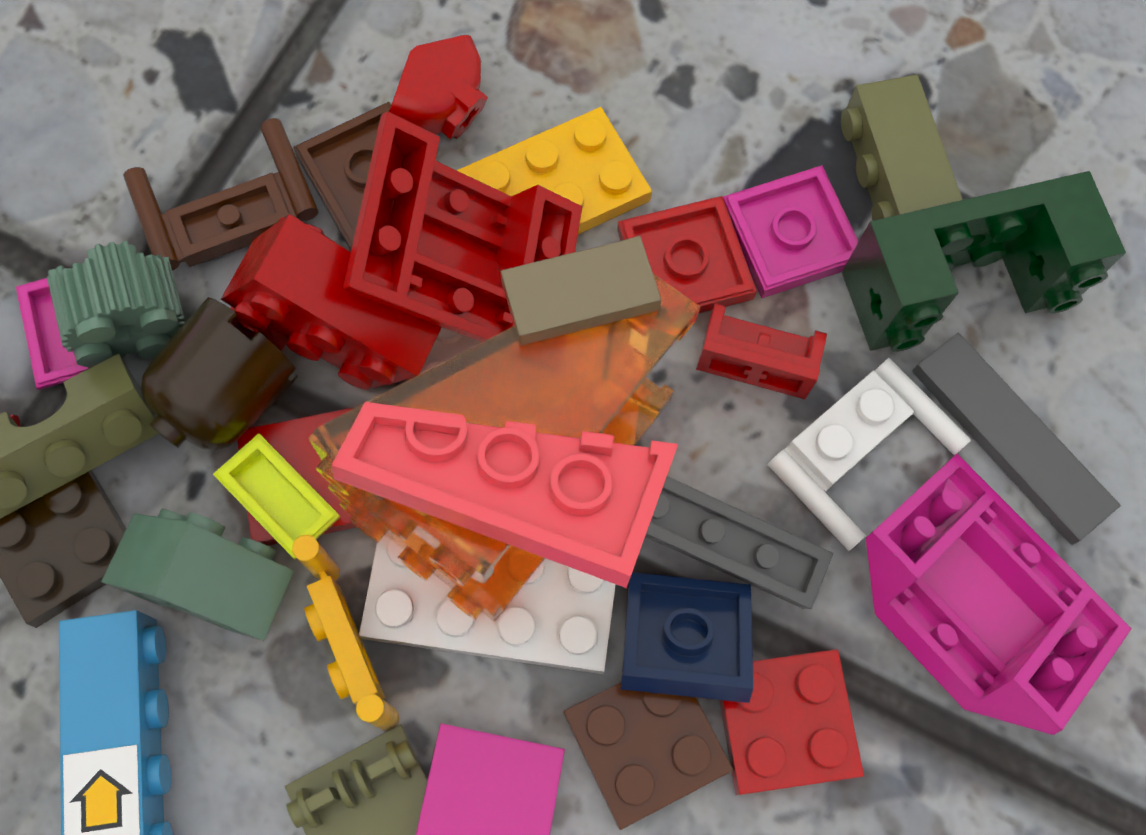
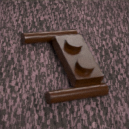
M277 118L268 119L260 127L278 172L266 174L172 208L161 214L145 169L134 167L124 172L125 183L152 255L169 257L172 271L185 261L189 267L251 245L256 237L279 222L281 217H286L288 214L301 221L311 220L318 215L319 211L281 120Z

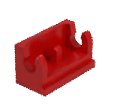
M715 303L710 315L696 370L806 399L818 380L827 333L815 330L814 336H810V338L726 316L724 315L726 306Z

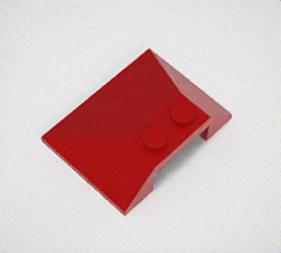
M388 111L383 113L380 117L343 289L548 368L556 366L561 336L520 346L501 283L500 271L574 253L583 206L540 185H535L513 196L505 194L436 161L440 136Z

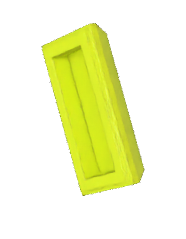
M257 434L213 473L221 484L294 560L296 557L292 552V546L298 537L310 535L317 539L340 518V515L260 434Z

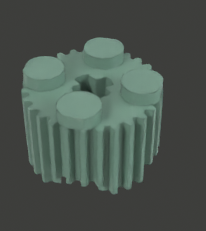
M123 241L117 245L114 242H109L107 246L96 244L94 248L87 251L88 258L84 259V263L72 264L73 268H64V266L60 265L56 269L48 271L47 281L63 348H66L68 352L73 351L77 365L90 368L118 353L121 357L129 353H138V356L141 358H155L171 340V337L185 324L169 257L154 256L152 254L144 256V253H137L136 247L128 244V241Z

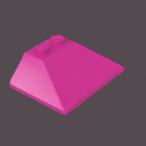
M958 454L953 456L866 537L875 615L964 710L1055 735L1064 729L1132 629Z

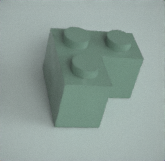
M161 509L158 517L133 514L101 582L151 603L185 612L231 632L264 641L294 570L273 561L276 550L265 544L241 537L239 544H236L221 537L225 526L212 519L195 513H189L185 517L176 512Z

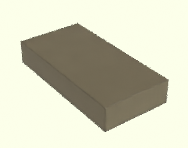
M640 236L500 271L501 283L520 346L658 311L662 301Z

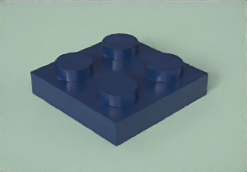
M632 572L627 593L621 690L750 703L753 692L751 584Z

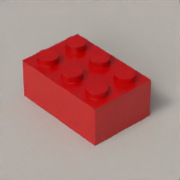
M288 214L252 241L220 299L235 308L234 312L237 314L235 317L257 330L266 331L267 328L272 329L288 339L286 345L290 350L312 361H319L322 358L340 369L338 376L342 380L359 389L370 390V388L390 385L418 377L442 327L344 290L343 285L351 254L350 251L291 214Z

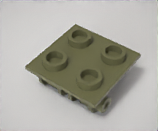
M400 724L287 784L285 789L291 802L286 804V807L295 827L300 828L302 826L306 835H416L427 778Z

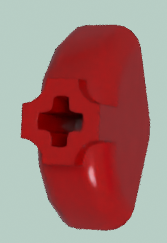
M460 35L414 47L409 52L389 112L435 135L442 132L449 139L460 137L483 110L488 99L479 90L482 61L470 35Z

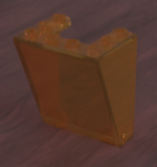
M653 274L662 299L660 310L522 346L519 344L515 327L513 326L367 402L464 415L466 423L493 427H505L506 421L537 425L536 432L575 438H581L582 431L614 435L613 443L635 446L670 403L674 390L664 384L660 388L646 377L676 340L680 341L695 323L700 306ZM364 404L319 426L308 438L322 460L317 465L316 470L331 483L328 488L342 500L339 505L352 516L349 520L373 541L379 543L386 536L403 549L397 558L424 581H427L434 574L452 589L446 597L466 615L476 620L483 613L495 622L546 558L335 480L332 463Z

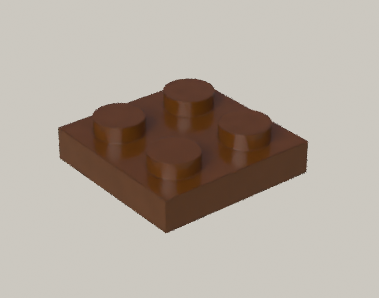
M620 682L563 711L619 830L734 771L696 697L621 690Z

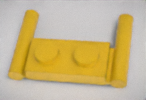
M302 535L294 541L292 552L318 580L307 585L313 604L304 607V611L317 641L320 642L327 638L336 661L327 664L333 686L341 700L349 696L351 697L353 704L356 705L357 715L361 720L381 730L389 731L398 724L399 713L396 708L383 700L385 695L363 641L359 637L358 629L341 587L336 583L340 576V569L313 536Z

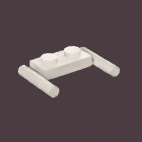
M888 358L792 440L789 446L779 452L767 465L838 541L850 551L866 535L826 494L829 488L911 415H914L954 456L971 439Z

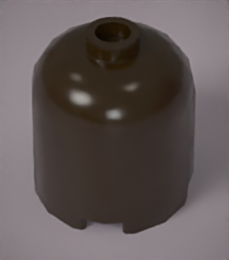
M209 297L197 308L152 360L142 376L141 390L144 401L157 415L149 425L177 448L185 440L205 450L216 451L229 447L298 378L293 373L296 370L295 366L272 342L259 331L251 340L230 324L237 314L226 305Z

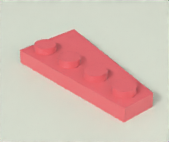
M365 402L332 463L334 479L627 588L678 444L651 440L650 447L613 443L614 435L582 431L581 438L538 433L536 432L537 425L506 421L505 427H493L466 423L464 415Z

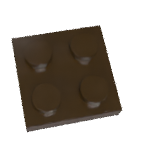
M92 470L0 519V578L27 625L35 628L39 627L106 585L101 581L127 528Z

